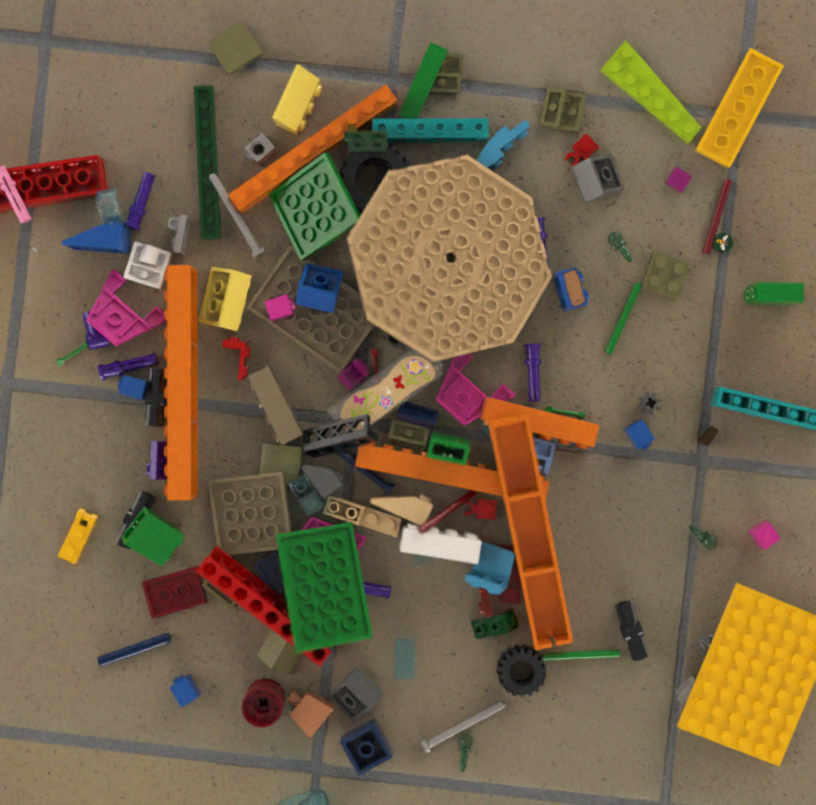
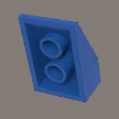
M110 221L109 225L102 224L62 241V245L72 250L130 254L131 231L125 228V225H121L120 222Z

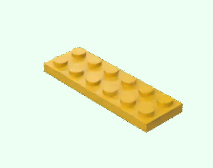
M750 48L695 151L729 169L784 65Z

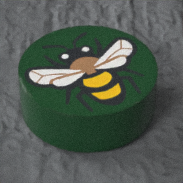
M720 233L715 236L713 248L717 252L724 253L732 248L733 239L729 234Z

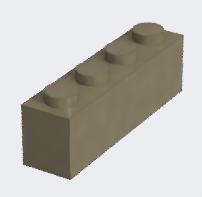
M267 366L249 375L248 386L252 392H256L258 396L256 402L260 409L264 408L267 414L264 418L269 426L272 425L275 431L273 436L276 442L284 445L303 436V431L271 366Z

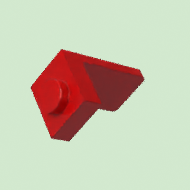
M228 337V340L223 339V348L241 350L238 380L244 381V377L248 376L249 366H246V360L250 358L251 347H248L247 342L240 341L238 337Z

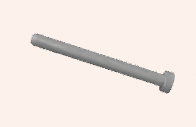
M215 173L209 175L211 182L253 251L251 253L253 258L265 252L263 247L260 248L217 175Z
M504 701L490 706L428 741L426 739L422 740L421 744L425 752H431L430 748L505 708Z

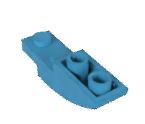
M524 120L511 131L505 125L486 144L477 162L488 169L499 167L503 163L502 159L504 158L502 150L506 152L513 146L512 142L517 138L521 140L527 136L530 124Z

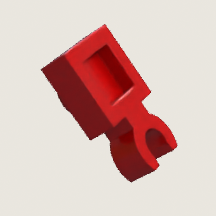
M586 133L572 146L575 152L568 153L564 160L566 161L572 157L575 160L571 165L572 168V166L579 163L580 158L583 161L588 159L599 149V146Z
M477 499V504H473L471 501L465 503V505L471 506V510L468 512L463 511L464 515L469 516L476 513L477 519L496 520L497 500Z

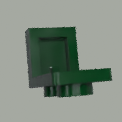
M348 125V131H344V143H348V151H387V131H356V125Z
M513 608L506 609L499 615L471 621L476 639L508 634L519 627L518 618Z

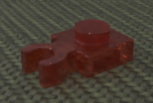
M481 587L479 588L481 602L478 603L480 614H484V618L492 616L488 591Z

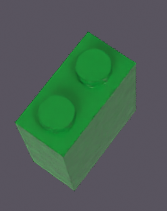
M756 282L746 286L744 300L746 305H797L804 303V283Z
M432 432L427 458L466 465L470 448L469 439Z
M145 506L121 536L126 546L161 567L170 560L173 551L183 543L185 537L179 527Z

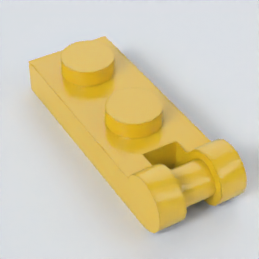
M83 508L78 510L58 557L77 564L97 522V515H91ZM82 520L88 521L87 526L81 524Z

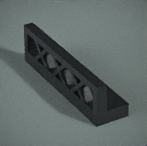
M368 414L311 428L303 432V452L313 458L378 442V435L370 430V415ZM364 421V429L357 431L355 428L360 422ZM344 426H349L345 434L341 435L339 433ZM332 430L333 433L330 437L325 439L324 435L327 431ZM316 434V439L310 443V435Z

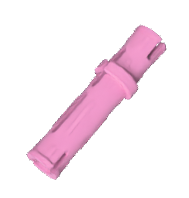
M0 166V188L2 191H5L20 224L26 223L32 218L15 187V181H12L6 170V166Z

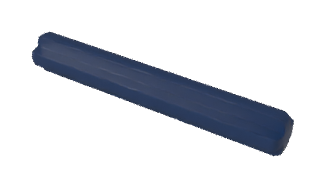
M165 633L99 656L97 658L100 667L169 644L171 642L170 634Z

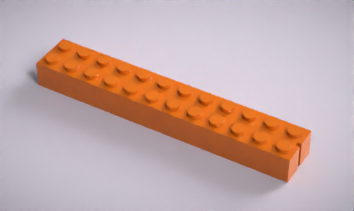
M167 265V270L164 271V280L167 282V290L164 291V299L167 301V309L164 310V319L167 321V329L164 330V338L167 340V348L164 350V358L167 360V367L164 369V377L167 379V387L164 389V396L167 398V406L164 408V416L167 418V426L164 428V435L167 437V445L164 448V455L167 457V465L164 467L167 484H165L164 493L167 496V500H193L198 498V270L191 265Z
M526 413L489 420L488 426L535 650L553 647L550 640L551 636H553L556 646L573 643L529 417Z

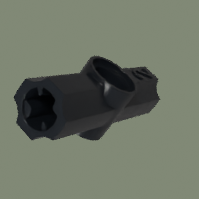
M150 368L149 388L146 390L145 395L147 406L146 426L163 427L164 408L167 406V398L164 396V389L167 385L164 369Z
M142 490L139 491L132 508L127 511L123 519V527L115 543L123 548L131 549L124 544L121 536L144 506L148 509L151 508L156 498L155 496Z
M631 600L619 602L615 605L621 624L620 630L624 641L627 642L630 656L633 661L643 660L649 655L643 639L644 633L639 620L636 618Z

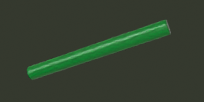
M637 282L634 283L609 340L605 350L606 354L612 355L642 286Z
M619 649L542 653L543 661L620 657Z

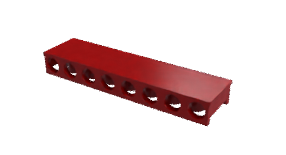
M99 155L6 168L12 181H15V187L26 208L109 196L104 159ZM0 188V212L14 210L5 191H2Z
M216 545L208 557H205L196 572L294 647L286 599ZM330 646L301 653L321 667L332 650H330Z

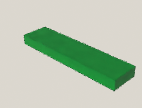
M430 42L401 107L400 115L408 119H418L448 52L447 49Z

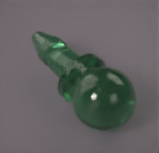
M617 231L611 232L608 236V243L614 246L615 251L619 250L624 259L632 262L631 254L625 247L626 241L623 240L622 234Z
M689 526L691 532L699 538L698 541L703 544L704 548L713 550L717 547L718 540L714 535H710L707 531L703 532L696 526Z
M467 733L462 734L458 740L460 745L458 750L462 751L459 763L461 772L465 771L468 752H472L471 747L474 743L473 737Z

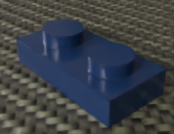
M402 400L397 418L433 430L439 412Z

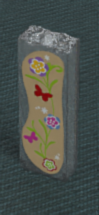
M410 348L331 405L327 412L335 422L368 414L370 415L371 427L444 374V365L440 360L433 362ZM364 421L360 422L355 428L357 431L364 429ZM349 426L342 428L344 434L349 429Z

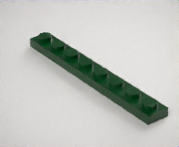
M194 86L201 239H221L219 193L209 176L215 173L218 177L214 86Z

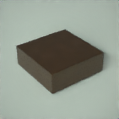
M708 426L697 442L703 446H709L718 430L713 426Z

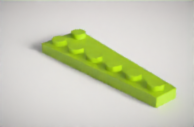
M625 40L600 71L688 144L701 129V126Z

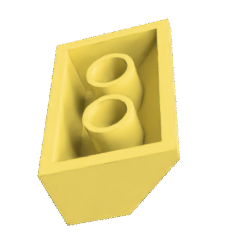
M298 64L273 115L277 127L297 136L300 131L303 132L307 122L305 121L306 116L312 113L314 108L313 101L315 97H319L322 91L320 79Z
M211 267L198 322L238 331L243 308L246 304L247 292L250 287L251 275L236 270Z

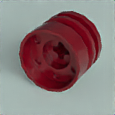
M269 678L257 679L251 683L245 693L241 707L246 721L254 727L260 728L269 727L276 723L282 714L285 702L284 689L278 682Z

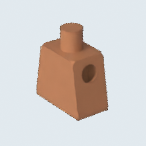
M293 690L286 699L294 706L290 712L291 718L309 738L322 725L335 706L333 703L309 690L303 697Z

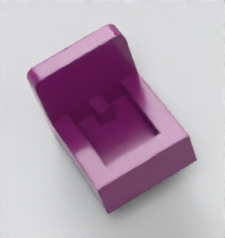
M357 358L337 378L350 391L366 378L370 370L364 361Z

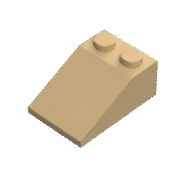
M421 493L420 496H373L370 503L420 526L426 522L433 507V502H430L431 498Z

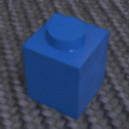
M124 375L118 384L119 394L145 400L149 381Z
M639 419L623 429L635 449L641 448L645 450L652 445L651 441L655 439L643 419Z
M182 674L172 680L174 683L170 686V690L181 708L200 696L201 692L190 674L185 677Z

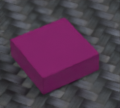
M676 166L665 184L681 194L693 176Z

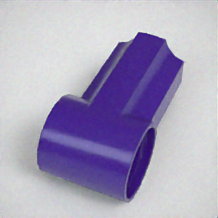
M91 311L83 313L88 349L109 347L108 339L87 322V317Z

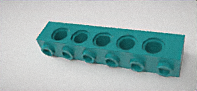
M488 118L372 119V131H387V143H487Z
M724 387L714 388L710 406L816 431L815 409Z

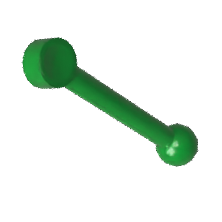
M85 341L81 347L64 358H58L56 360L57 366H63L66 360L83 349L88 348L87 342Z
M551 406L545 408V411L550 413L577 416L579 419L585 417L584 412L577 413L559 410Z

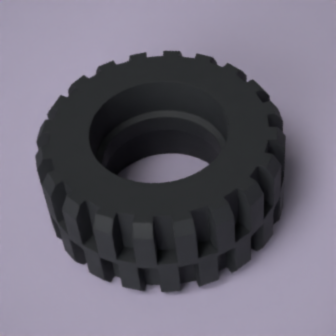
M387 146V151H351L350 156L346 157L343 161V167L340 168L339 172L340 177L360 216L371 200L370 197L361 192L358 186L359 174L364 168L373 164L384 165L391 171L411 167L409 162L406 161L404 154L399 153L398 149L394 146Z

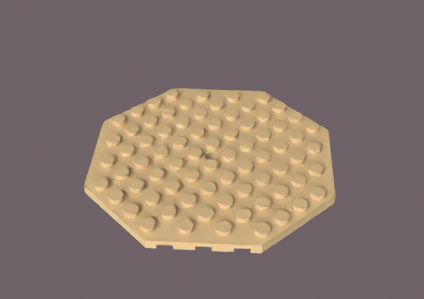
M468 155L388 171L347 237L367 320L433 362L513 343L552 278L546 261L547 255L544 243H542L540 237L541 231L537 216H535L532 197ZM447 253L454 254V263H448L446 260Z

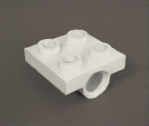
M134 241L123 278L161 290L164 283V271L167 270L172 253Z

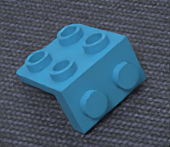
M482 541L478 564H474L473 569L466 573L464 581L470 583L472 587L485 588L491 594H501L508 587L515 560V552Z

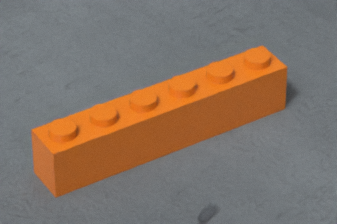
M485 397L480 420H484L485 425H488L489 420L526 413L529 417L532 435L537 433L540 434V438L550 441L551 437L559 439L558 443L566 445L574 442L577 443L576 447L588 450V446H595L600 426L598 424Z

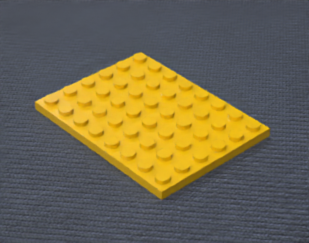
M736 582L677 727L780 767L816 680V615Z

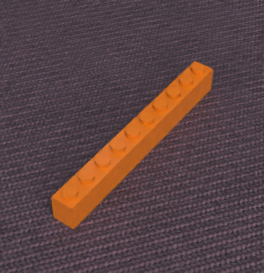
M387 84L229 193L228 196L241 214L245 213L323 153H331L344 143V131H348V125H356V131H362L372 124V119H379L397 107L396 97Z
M375 443L360 446L358 449L356 467L503 496L497 467L496 470L488 469L489 465L477 463V466L469 465L470 461H467L466 465L427 458L428 453L421 452L420 455L413 454V450L402 448L401 451L394 450V446L383 444V447L375 446ZM540 476L546 501L549 481L544 480V476Z

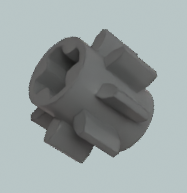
M645 392L644 398L638 397L641 402L637 407L643 408L642 414L649 411L650 415H654L655 409H661L658 403L662 400L656 398L657 393L649 396V393ZM648 399L649 401H653V404H651L650 406L645 405V403L648 402Z
M709 633L708 636L706 634L702 635L697 641V646L699 647L697 651L705 657L714 637L712 633Z

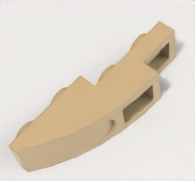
M331 495L328 496L323 514L394 537H398L403 518Z

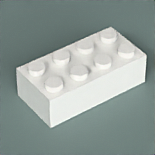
M407 522V525H402L399 543L401 552L478 564L482 541L475 533L464 532V535L458 534L457 530L445 529L444 532L439 531L438 527L433 526L424 534H421L418 531L420 526L416 523Z

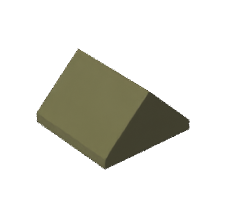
M271 630L257 656L271 669L291 674L302 653H295V649L290 643Z

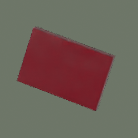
M198 566L141 582L152 619L208 603L204 587L201 586L203 584L201 576L196 572Z

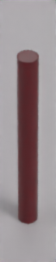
M725 179L703 247L702 253L710 254L732 180Z
M468 491L418 527L419 533L424 534L476 496V491Z

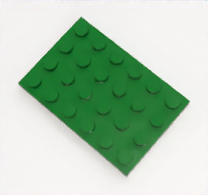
M352 522L276 534L275 538L295 653L373 638Z

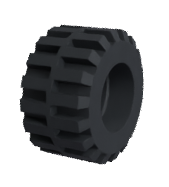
M523 644L522 646L514 645V648L508 647L506 652H502L501 658H498L497 675L505 691L511 692L513 696L520 695V697H525V694L532 696L534 691L537 693L539 687L544 685L543 680L546 679V666L540 654L534 648H529ZM518 661H527L533 668L531 675L524 680H516L510 675L511 667Z

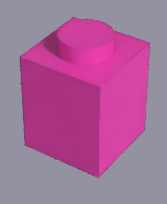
M287 294L264 301L271 321L294 315L293 310L296 309L293 298L289 299Z
M762 521L748 531L757 546L764 550L781 539L771 523Z

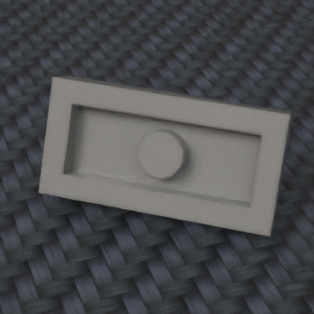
M180 214V217L169 218L168 229L177 232L176 237L172 239L171 249H173L175 254L184 256L191 218Z

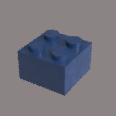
M375 717L341 736L340 744L358 776L393 757V750Z

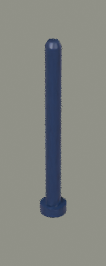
M345 450L336 452L337 455L385 490V495L388 496L395 487L393 483L389 485L370 469L356 467V459Z

